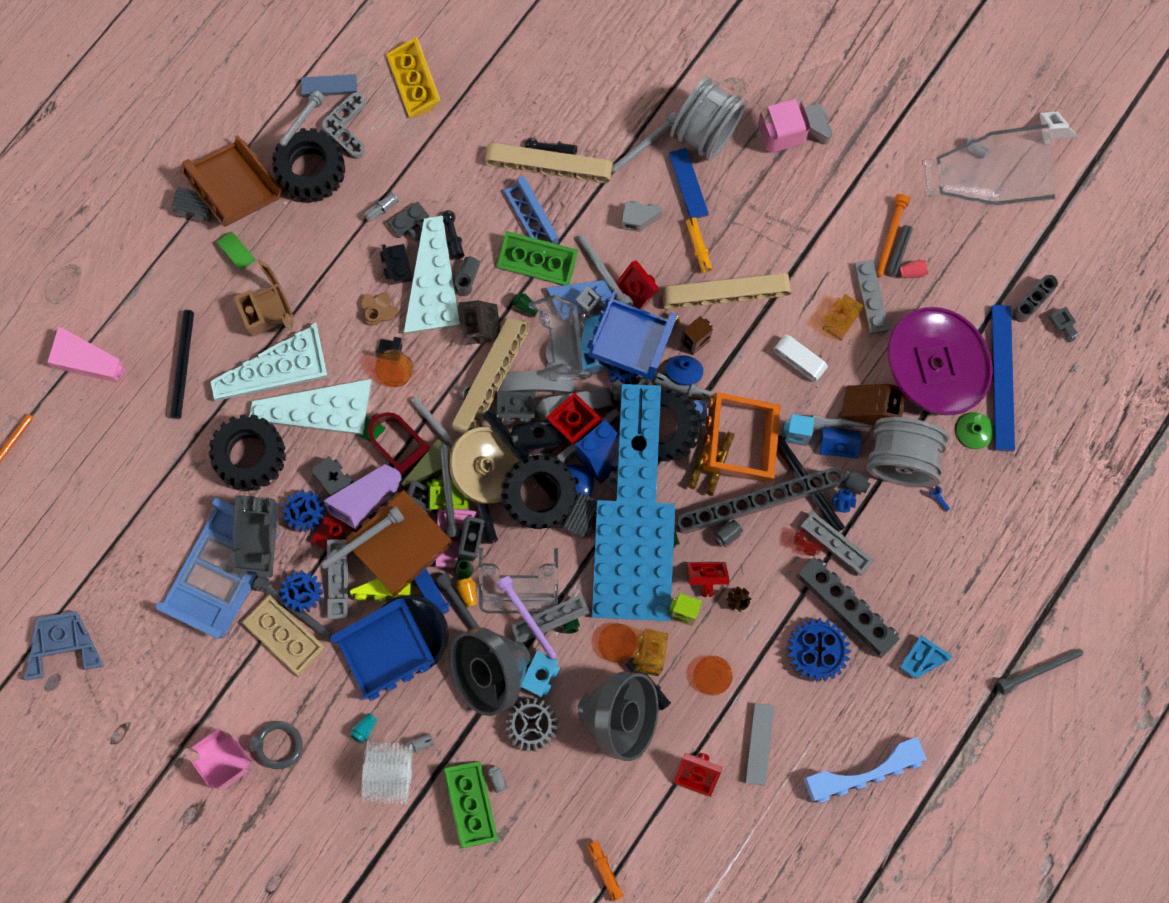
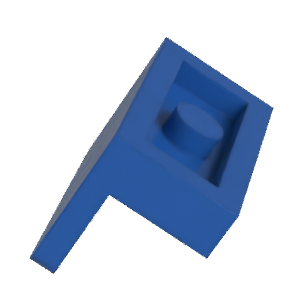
M830 427L822 428L820 454L858 459L861 447L860 431Z

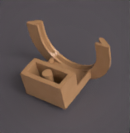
M258 260L261 270L267 276L272 287L256 294L250 289L234 297L246 329L252 336H256L284 323L285 327L291 331L294 317L284 291L270 266Z

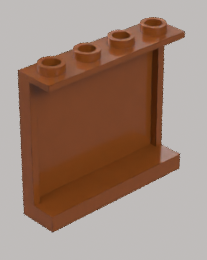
M238 135L235 137L233 144L192 163L189 159L182 162L181 174L223 227L258 211L280 198L281 186L271 177L269 170L263 167L257 155L251 152L247 143Z
M404 490L393 495L390 499L391 502L387 506H381L376 511L377 515L372 519L368 518L361 525L362 528L357 533L355 531L347 537L348 541L345 542L346 545L388 517L387 514L395 506L405 518L402 522L390 524L353 550L355 555L385 585L394 597L453 545L452 540Z

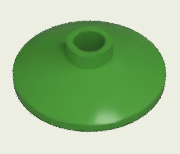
M971 412L964 415L958 421L956 434L964 446L970 449H982L992 441L994 426L991 420L984 414ZM974 426H978L980 431H975Z

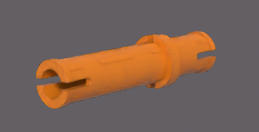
M597 840L587 845L594 861L593 865L597 867L612 902L624 897L609 866V859L607 856L605 857L599 841Z

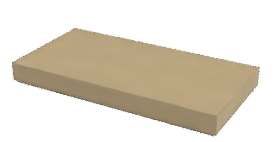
M270 594L242 622L248 630L298 677L326 649L320 641Z

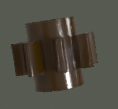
M738 586L731 589L726 598L729 602L728 606L732 610L737 609L739 612L745 610L750 604L751 598L748 596L750 592Z

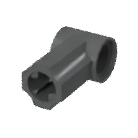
M474 257L464 258L460 272L455 278L456 292L461 296H468L472 292V285L480 266V261ZM461 283H467V284H468V285L465 286V287H461V286H460Z

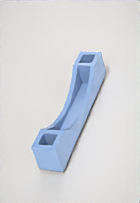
M918 737L897 744L884 763L868 773L844 776L823 771L805 778L804 782L812 802L818 800V803L821 804L829 801V796L837 794V797L848 794V789L852 787L858 790L866 787V782L871 780L874 783L885 780V775L890 773L893 776L904 773L903 769L910 766L912 770L923 766L921 762L927 759Z

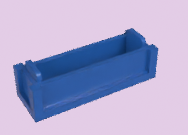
M425 569L414 581L423 597L433 602L445 614L450 611L448 606L451 603L450 601L445 602L427 569Z

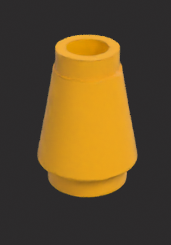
M472 577L457 581L458 586L456 588L465 606L476 605V588Z

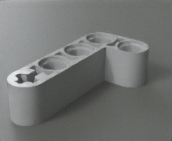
M609 388L576 393L596 413L609 411L615 407ZM572 394L543 399L535 408L538 420L548 421L546 417Z

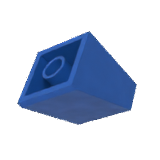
M606 420L576 444L575 452L576 458L591 472L600 484L609 477L612 471L618 469L619 434Z

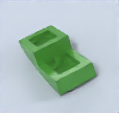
M232 231L217 241L219 247L240 271L255 261L252 254Z

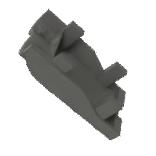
M236 496L233 521L234 550L231 551V561H233L232 573L246 575L248 571L257 572V576L273 577L277 526L276 501L273 498Z

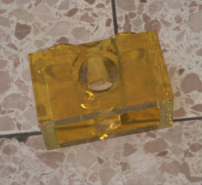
M844 294L842 299L837 298L832 306L835 309L832 313L828 312L823 319L825 324L822 329L842 341L864 305L847 294ZM837 314L845 315L846 319H840Z
M646 628L642 634L638 635L637 645L639 650L634 656L635 671L659 676L664 666L668 633ZM646 649L651 650L653 655L649 654Z

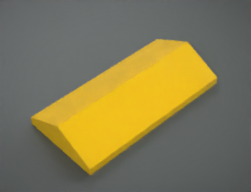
M414 37L386 54L410 118L430 112L441 101L418 38Z

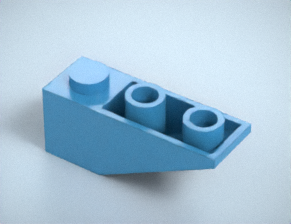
M600 314L584 320L580 350L583 370L594 374L611 369L610 364L588 357L590 349L587 348L590 337H595L593 331L596 323H601L598 321Z

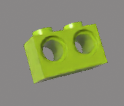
M680 593L678 598L674 597L670 606L671 618L693 626L702 601Z

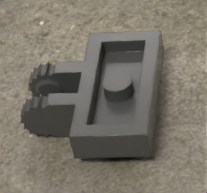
M417 201L388 221V225L398 238L409 233L413 240L417 242L419 236L413 229L418 226L422 232V222L424 218H429V215Z

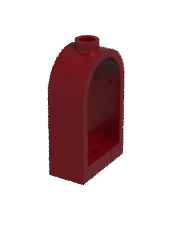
M385 412L379 415L375 413L369 419L368 433L373 447L392 467L397 468L404 478L415 468L429 451L430 447L395 413ZM393 421L398 423L419 445L400 464L374 439L376 428L383 422Z

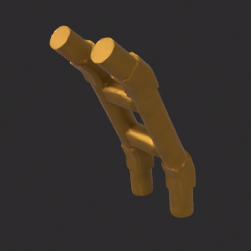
M727 432L721 451L717 450V462L725 463L735 435L734 433ZM703 444L688 487L690 489L696 488L701 472L710 474L712 477L706 494L712 496L721 473L703 470L702 455L705 453V445Z

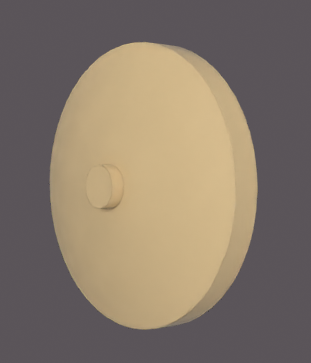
M479 427L464 433L454 443L449 456V471L456 488L466 498L480 504H494L503 501L501 498V486L505 478L504 476L519 459L493 428Z

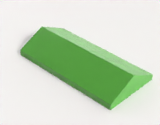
M506 231L497 267L562 285H570L578 249Z
M481 762L444 768L443 772L461 849L498 841Z

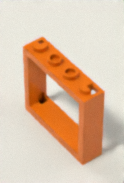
M720 392L710 396L709 403L707 404L709 412L705 420L707 432L703 440L705 445V453L702 455L703 470L763 482L774 479L781 405ZM721 403L766 411L761 470L716 462Z

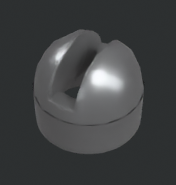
M471 386L459 388L457 393L459 399L465 400L466 396L464 393L468 394Z

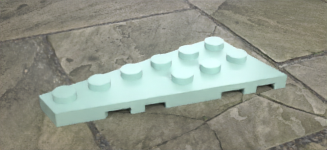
M443 216L424 218L404 334L460 326Z
M315 322L306 330L299 331L288 340H283L258 354L256 358L242 363L243 365L212 380L211 386L214 400L219 401L327 378L317 323Z

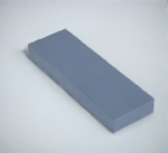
M356 74L302 77V97H309L313 91H319L323 96L356 93Z

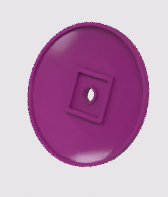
M940 307L920 308L903 317L891 333L888 343L890 371L899 389L915 405L934 414L957 415L975 407L987 394L993 375L991 354L980 332L963 316ZM933 360L939 363V368L934 366Z

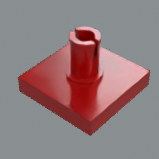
M637 260L631 262L615 282L621 292L631 298L633 301L631 306L641 310L659 290V287L655 284V278L652 275H648Z
M328 512L311 542L327 551V540H347V537L355 531L357 533L362 527L360 525L355 529L333 517Z
M687 562L689 584L702 585L701 596L707 597V590L709 597L714 596L713 585H729L726 562Z
M684 753L673 783L711 797L723 767L709 762L710 758L705 753H699L697 757Z

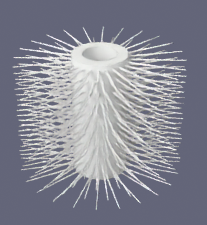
M368 741L367 747H371L370 742ZM381 742L379 747L374 746L371 751L369 748L362 772V784L364 786L362 790L364 792H361L363 797L366 796L367 798V795L369 793L372 794L374 791L373 796L370 797V800L374 802V798L379 800V797L382 794L385 796L387 791L389 797L383 800L384 804L386 801L391 802V799L393 800L395 797L398 798L399 794L402 797L400 800L401 804L407 801L408 795H410L409 785L412 782L411 760L413 759L411 755L413 752H410L411 744L409 748L408 746L404 749L402 748L401 753L398 750L397 755L393 751L400 746L399 743H397V746L392 744V747H389L388 750L385 749L384 753L383 751L380 752L383 747Z

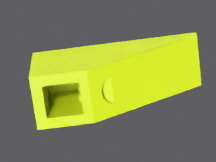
M378 578L350 590V594L352 597H355V600L365 601L367 598H374V601L385 602L386 599L395 598ZM412 582L396 597L411 595Z

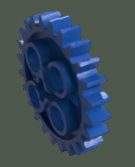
M812 618L810 619V625L804 621L802 623L803 628L799 625L796 627L798 633H791L794 639H788L787 642L792 644V646H788L786 650L792 651V653L787 658H793L790 666L797 665L795 672L801 670V677L807 674L808 681L815 677L818 683L822 677L824 682H827L828 675L831 679H834V672L840 675L842 673L840 668L845 669L847 667L844 662L850 660L849 657L845 656L851 653V650L846 649L850 642H844L847 635L841 636L842 628L835 629L837 623L830 626L828 619L823 624L821 618L818 619L817 623ZM818 633L821 634L819 648L823 650L819 655L820 667H817L818 651L814 650L818 646ZM806 635L813 637L814 643L807 644L804 637ZM824 637H831L833 645L825 644ZM805 655L812 656V664H807L804 661ZM824 656H830L833 664H825Z

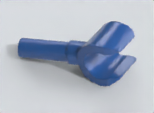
M935 486L938 494H934L930 489L929 496L934 500L937 499L947 512L950 508L941 496L942 489L939 486Z

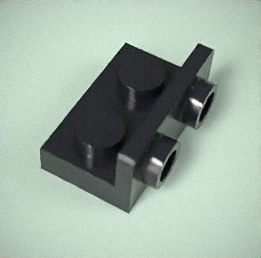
M385 244L382 245L383 251L379 253L381 261L386 262L387 268L383 269L385 279H390L391 285L412 281L405 245L400 244L387 248Z

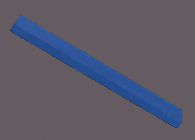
M992 305L995 451L1014 452L1015 427L1011 306Z

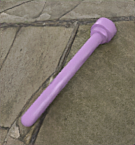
M506 576L498 581L496 585L499 590L507 593L548 657L555 659V651L513 590L514 586L512 585L513 581L511 578Z

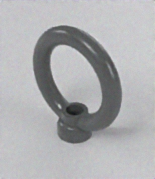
M277 721L264 726L257 736H251L249 751L255 752L258 760L266 767L285 769L293 765L300 757L303 741L299 731L293 725ZM273 730H285L294 739V751L286 760H270L263 752L264 738Z

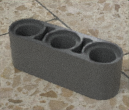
M1045 275L1015 308L1013 312L1014 318L1019 322H1026L1058 286L1057 278L1053 275ZM1044 283H1048L1051 288L1045 287ZM1032 296L1038 297L1039 301H1035ZM1020 309H1025L1027 314H1023Z

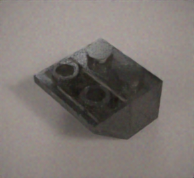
M479 300L459 302L464 345L495 342L500 333L497 304Z

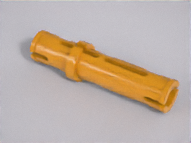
M691 218L693 226L690 219L685 223L695 249L694 255L698 259L701 273H707L705 265L708 272L713 269L708 257L709 251L705 248L697 218Z

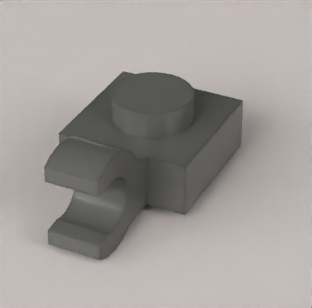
M1067 307L1054 312L1048 317L1058 333L1064 331L1069 343L1076 339L1078 332L1073 327L1076 321Z

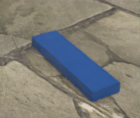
M687 148L669 152V158L690 220H692L691 218L698 219L708 216L709 213Z

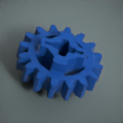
M302 489L299 495L295 491V497L288 496L289 503H283L287 508L282 510V513L287 515L284 517V520L289 522L288 526L290 528L295 526L294 529L297 532L300 528H302L303 532H306L308 527L313 531V525L320 526L318 520L324 519L321 513L326 510L324 507H320L324 502L319 500L320 497L317 494L313 496L311 490L306 494ZM312 501L315 503L316 510L312 509ZM307 509V512H300L301 510ZM292 512L296 514V520L293 519Z
M301 570L300 575H297L294 571L292 578L287 575V582L281 583L283 587L280 589V594L283 595L281 601H287L285 607L292 606V612L296 609H299L300 614H302L303 609L310 612L311 606L313 608L317 607L316 601L321 602L319 595L323 594V590L319 588L322 586V583H316L317 576L311 578V572L304 575L303 570ZM309 583L313 586L315 592L310 589ZM301 589L305 590V592H302V594H298V592H300ZM289 594L293 595V600L289 597Z

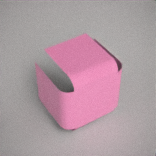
M796 99L768 106L773 123L765 124L763 115L760 113L758 127L765 147L769 152H777L799 146L806 141L810 123L802 101L800 106H798Z
M217 729L191 748L201 758L196 761L190 759V761L208 787L213 789L218 787L224 790L250 771L247 765L252 761L230 731L231 736L227 738L221 730Z

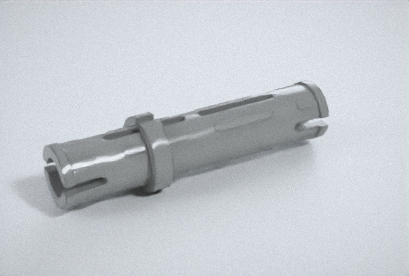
M659 372L654 383L669 389L678 390L690 398L706 400L707 403L712 394V391L699 388L696 384L686 386L676 384L668 376Z

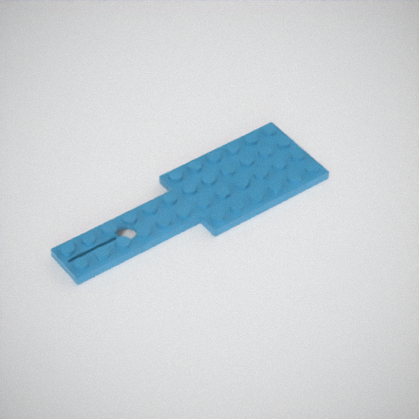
M622 384L617 501L597 500L592 618L670 621L671 612L669 609L672 593L675 504L656 503L661 386ZM635 436H642L646 439L647 445L644 450L636 451L632 448L631 441Z

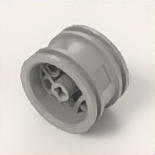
M706 76L697 84L683 104L674 121L670 136L673 139L678 138V142L681 144L687 142L698 149L700 156L706 155V159L712 161L732 136L745 112L748 102L744 98L739 100L740 96L738 94L731 95L719 88L720 85L717 81L712 82V79Z
M886 417L876 421L873 433L876 443L874 452L870 453L868 457L867 472L878 479L897 485L917 488L937 486L940 483V475L942 474V467L939 465L941 453L946 451V442L949 438L948 433L934 424L911 418Z

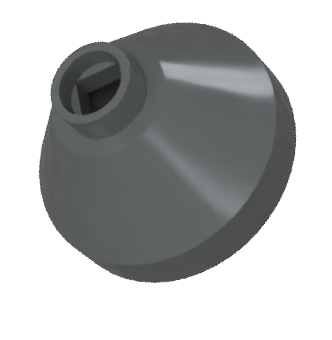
M482 627L473 628L456 636L449 649V669L453 683L466 704L474 711L485 716H494L515 704L526 668L530 664V654L526 646L521 642H514Z
M630 671L619 672L590 694H586L580 699L578 717L585 723L587 729L606 756L623 761H633L639 758L648 748L656 730L659 712L657 691L648 676Z

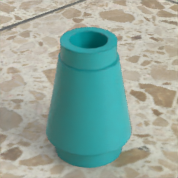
M368 713L351 729L350 736L358 743L363 744L364 741L368 740L377 722V718Z

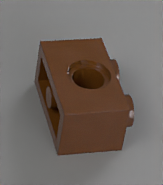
M699 316L683 330L681 343L694 355L710 342L713 332L712 324L709 320Z

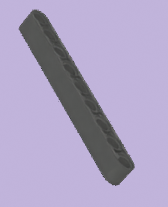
M829 468L684 513L678 518V529L685 534L692 533L834 489L841 484L843 473L839 468ZM836 474L839 480L832 482L829 479V475ZM811 480H818L820 486L817 488L811 486ZM792 486H800L802 488V492L794 493L792 491ZM775 491H781L784 497L781 499H776L773 496V493ZM763 497L765 503L759 505L755 502V498ZM739 502H743L747 508L741 511L737 509L736 505ZM720 508H726L728 510V514L726 516H720L718 514V510ZM701 514H708L710 520L702 522L699 516ZM682 520H690L691 526L688 528L681 525Z

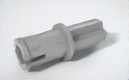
M391 192L381 201H377L376 205L364 213L365 218L371 222L382 213H387L390 207L399 202L397 196Z

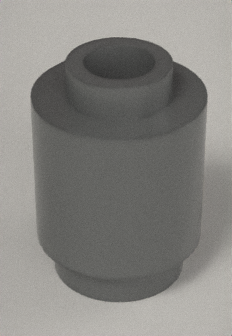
M849 469L846 471L841 482L844 484V487L859 495L862 492L866 493L871 485L868 482V477Z
M733 519L714 532V540L720 547H728L741 536L743 529Z

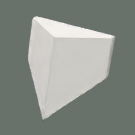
M1059 112L1040 113L1044 140L1079 137L1069 127V124Z

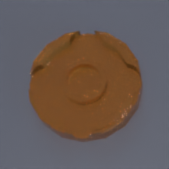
M392 349L385 351L379 356L375 364V372L378 379L385 385L399 387L410 380L413 374V363L404 352Z
M620 623L610 624L603 629L599 636V651L609 661L614 663L625 662L636 651V635L627 625Z
M718 656L705 657L697 663L694 669L695 685L702 693L707 695L722 694L731 685L733 671L729 663Z

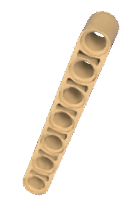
M497 143L488 144L485 164L491 167L600 183L610 182L613 163L606 159Z
M773 274L666 286L661 289L664 308L676 309L784 297L791 294L788 274Z
M512 317L505 321L454 419V431L464 434L480 427L484 419L483 414L489 409L528 334V322Z

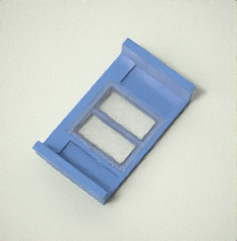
M215 497L212 503L215 507L165 601L163 603L158 602L155 609L212 637L224 639L258 576L257 572L248 571L246 575L232 573L233 561H231V551L234 550L233 521L235 506ZM276 526V539H275V542H276V540H277V538H278V536H279V534L277 533V529H278L277 526Z

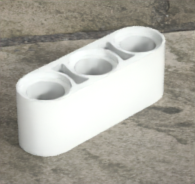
M787 334L773 348L776 355L813 382H817L828 368V365L821 358Z

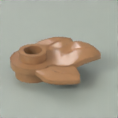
M387 292L375 298L366 293L362 299L361 305L365 311L364 320L369 325H377L381 321H390L398 313L397 307L390 306V297ZM372 314L377 315L375 319L370 318Z

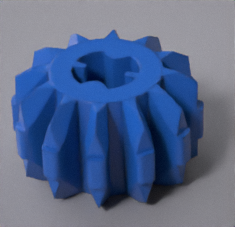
M610 365L611 370L608 371V376H611V383H614L617 379L623 384L638 382L637 374L627 371V373L621 375L626 370Z

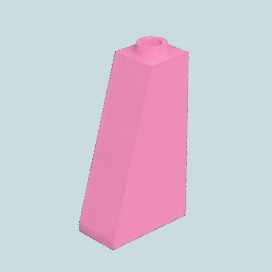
M58 327L47 361L51 368L118 383L119 378L124 374V366L118 358L71 332Z

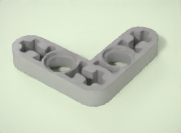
M357 92L345 99L322 122L323 130L327 132V135L335 138L336 143L353 159H360L365 154L363 143L345 127L366 105L364 96ZM354 100H360V104H354ZM342 110H347L349 115L342 118L339 116V113ZM334 123V128L337 132L335 133V130L331 127L328 128L327 124L332 125ZM341 134L349 136L348 140L344 142L338 138ZM352 143L355 148H359L360 152H354L350 144Z

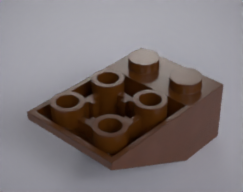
M892 384L847 386L841 418L875 426L876 421L881 418L902 417L906 396L898 386Z

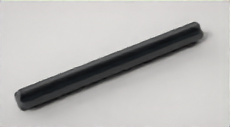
M192 310L183 311L170 417L173 419H180L182 415L194 312Z
M488 409L483 414V417L519 460L528 457L529 454L525 450L514 446L510 431L496 417V414L491 409ZM533 474L534 479L554 502L557 496V488L545 474Z
M779 435L777 450L797 478L809 475L786 441ZM811 480V486L817 488L816 484ZM822 493L810 496L830 526L838 532L842 531L845 528L843 523Z

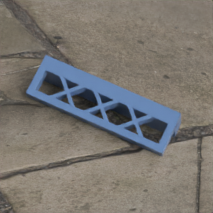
M524 176L517 178V184L505 189L504 192L528 236L538 239L540 235L546 237L549 242L558 244V235ZM519 189L522 193L521 200L513 198L510 193ZM521 205L530 207L529 215L520 212ZM530 220L538 222V231L529 228Z

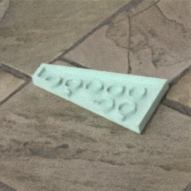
M372 379L252 401L250 415H257L259 419L263 417L268 420L269 424L364 435Z

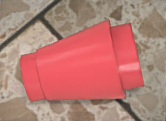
M919 259L899 267L901 278L924 277V275H928L925 260L921 261Z

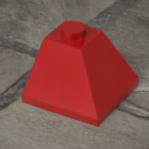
M575 392L546 417L572 444L578 443L602 423L601 417Z

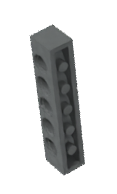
M813 557L796 577L882 658L900 640L897 631L892 627H887L883 623L884 619L879 614H874L869 609L870 606L863 599L859 600L851 587L844 586L840 582L841 578L836 573H831L821 559ZM816 575H822L825 578V582L819 583L816 580ZM831 588H835L839 591L838 597H834L831 595ZM844 603H852L853 610H847ZM860 615H863L867 618V624L860 623ZM873 630H880L882 638L875 637Z

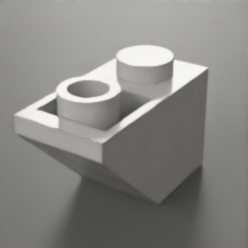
M822 103L804 107L810 123L808 135L824 145L828 144L830 137H832V129L827 125L826 120L828 116L826 110H823Z
M637 201L625 202L621 229L636 232L642 231L661 218L662 208L655 204L643 205Z

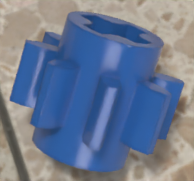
M840 489L838 494H833L832 503L837 511L847 513L850 512L851 507L855 508L856 496L852 495V491Z

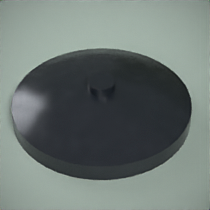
M404 595L389 600L382 607L397 599H404L435 660V663L430 665L432 668L440 661L448 645L449 630L442 611L430 600L417 595Z

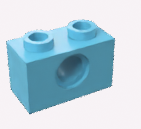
M792 414L789 420L786 419L782 431V436H785L786 443L807 446L812 437L815 418Z
M537 651L523 679L521 690L542 699L543 695L547 696L552 686L549 682L552 677L556 678L560 670L558 666L559 661L550 659L548 655ZM539 671H544L547 677L544 680H538L535 675Z

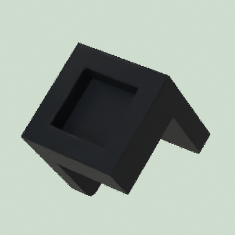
M394 337L393 341L381 339L379 348L376 349L377 358L400 361L403 345L402 338Z

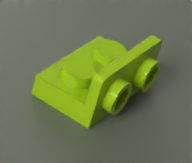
M433 479L432 482H427V487L429 488L428 508L446 509L443 480ZM451 480L453 508L467 509L468 498L456 488Z

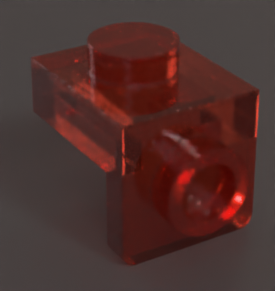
M801 528L799 533L796 532L794 537V544H797L796 550L804 552L807 556L819 555L822 543L804 540V528Z

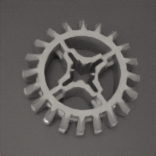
M526 698V705H523L520 700L518 701L520 708L513 705L512 709L515 713H507L512 719H505L506 724H511V726L505 728V731H512L507 737L508 739L515 737L512 744L516 745L520 742V750L523 749L524 745H527V752H530V746H534V751L537 752V745L545 749L543 742L546 741L549 745L552 743L548 738L549 736L556 738V734L551 731L558 730V726L552 725L558 722V718H551L556 712L551 711L549 713L551 705L548 704L544 708V700H541L540 704L537 705V698L533 699V704H529V698ZM528 709L540 711L532 717L523 713V711ZM518 716L524 723V727L519 734L515 729V722ZM544 716L548 720V730L546 733L539 727V723ZM530 720H531V722H532V720L536 721V723H535L536 729H533V730H532V728H531V730H530V729H527V728H528V723H527V721H530ZM529 733H534L540 737V739L535 741H528L523 738Z

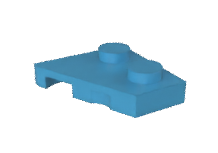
M920 635L899 669L917 679L951 660L953 656Z

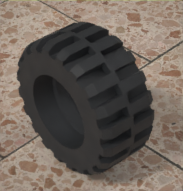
M301 128L299 132L293 135L286 146H281L280 143L276 145V152L272 156V167L282 191L286 192L289 197L293 198L295 196L296 200L300 202L303 199H306L307 203H313L314 199H317L319 202L323 200L324 196L329 198L333 195V190L337 191L340 188L339 182H343L345 173L344 158L341 147L336 143L335 138L331 135L327 136V132L323 130L317 132L316 128H310V130ZM305 154H317L326 160L323 170L311 177H302L292 171V166L299 157Z
M661 388L660 407H669L674 411L677 417V430L671 440L658 444V461L663 462L676 461L681 459V456L688 455L690 453L689 449L695 448L697 445L694 441L696 438L700 439L701 433L698 432V428L702 427V422L698 421V417L701 414L699 410L695 409L697 406L695 402L689 400L690 397L669 388ZM635 436L631 444H634V450L642 451L645 449L647 442L644 437Z
M242 414L239 419H235V417L229 418V423L225 424L223 422L219 425L221 430H215L213 433L214 440H210L209 443L211 448L209 450V458L211 459L210 463L219 478L225 484L231 485L233 489L239 490L242 488L243 491H250V488H254L256 491L261 489V485L265 484L267 487L271 484L270 480L272 478L275 480L278 478V471L283 470V461L286 460L285 445L279 432L272 423L269 424L268 420L263 417L259 419L257 415L251 414L250 417H247L246 414ZM245 438L261 440L265 446V454L257 465L250 468H238L232 464L230 453L238 441Z
M532 455L520 459L506 472L502 482L501 498L503 499L505 510L517 523L528 528L548 529L556 524H560L565 517L570 515V511L576 503V481L571 475L572 472L566 468L564 463L551 456ZM533 474H545L556 485V499L547 509L533 510L526 506L521 498L522 484L526 478Z

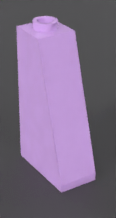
M384 464L327 498L324 503L329 514L357 529L402 486L401 473L397 468Z

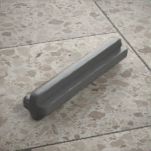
M904 225L887 270V274L895 277L898 273L913 230L911 226Z

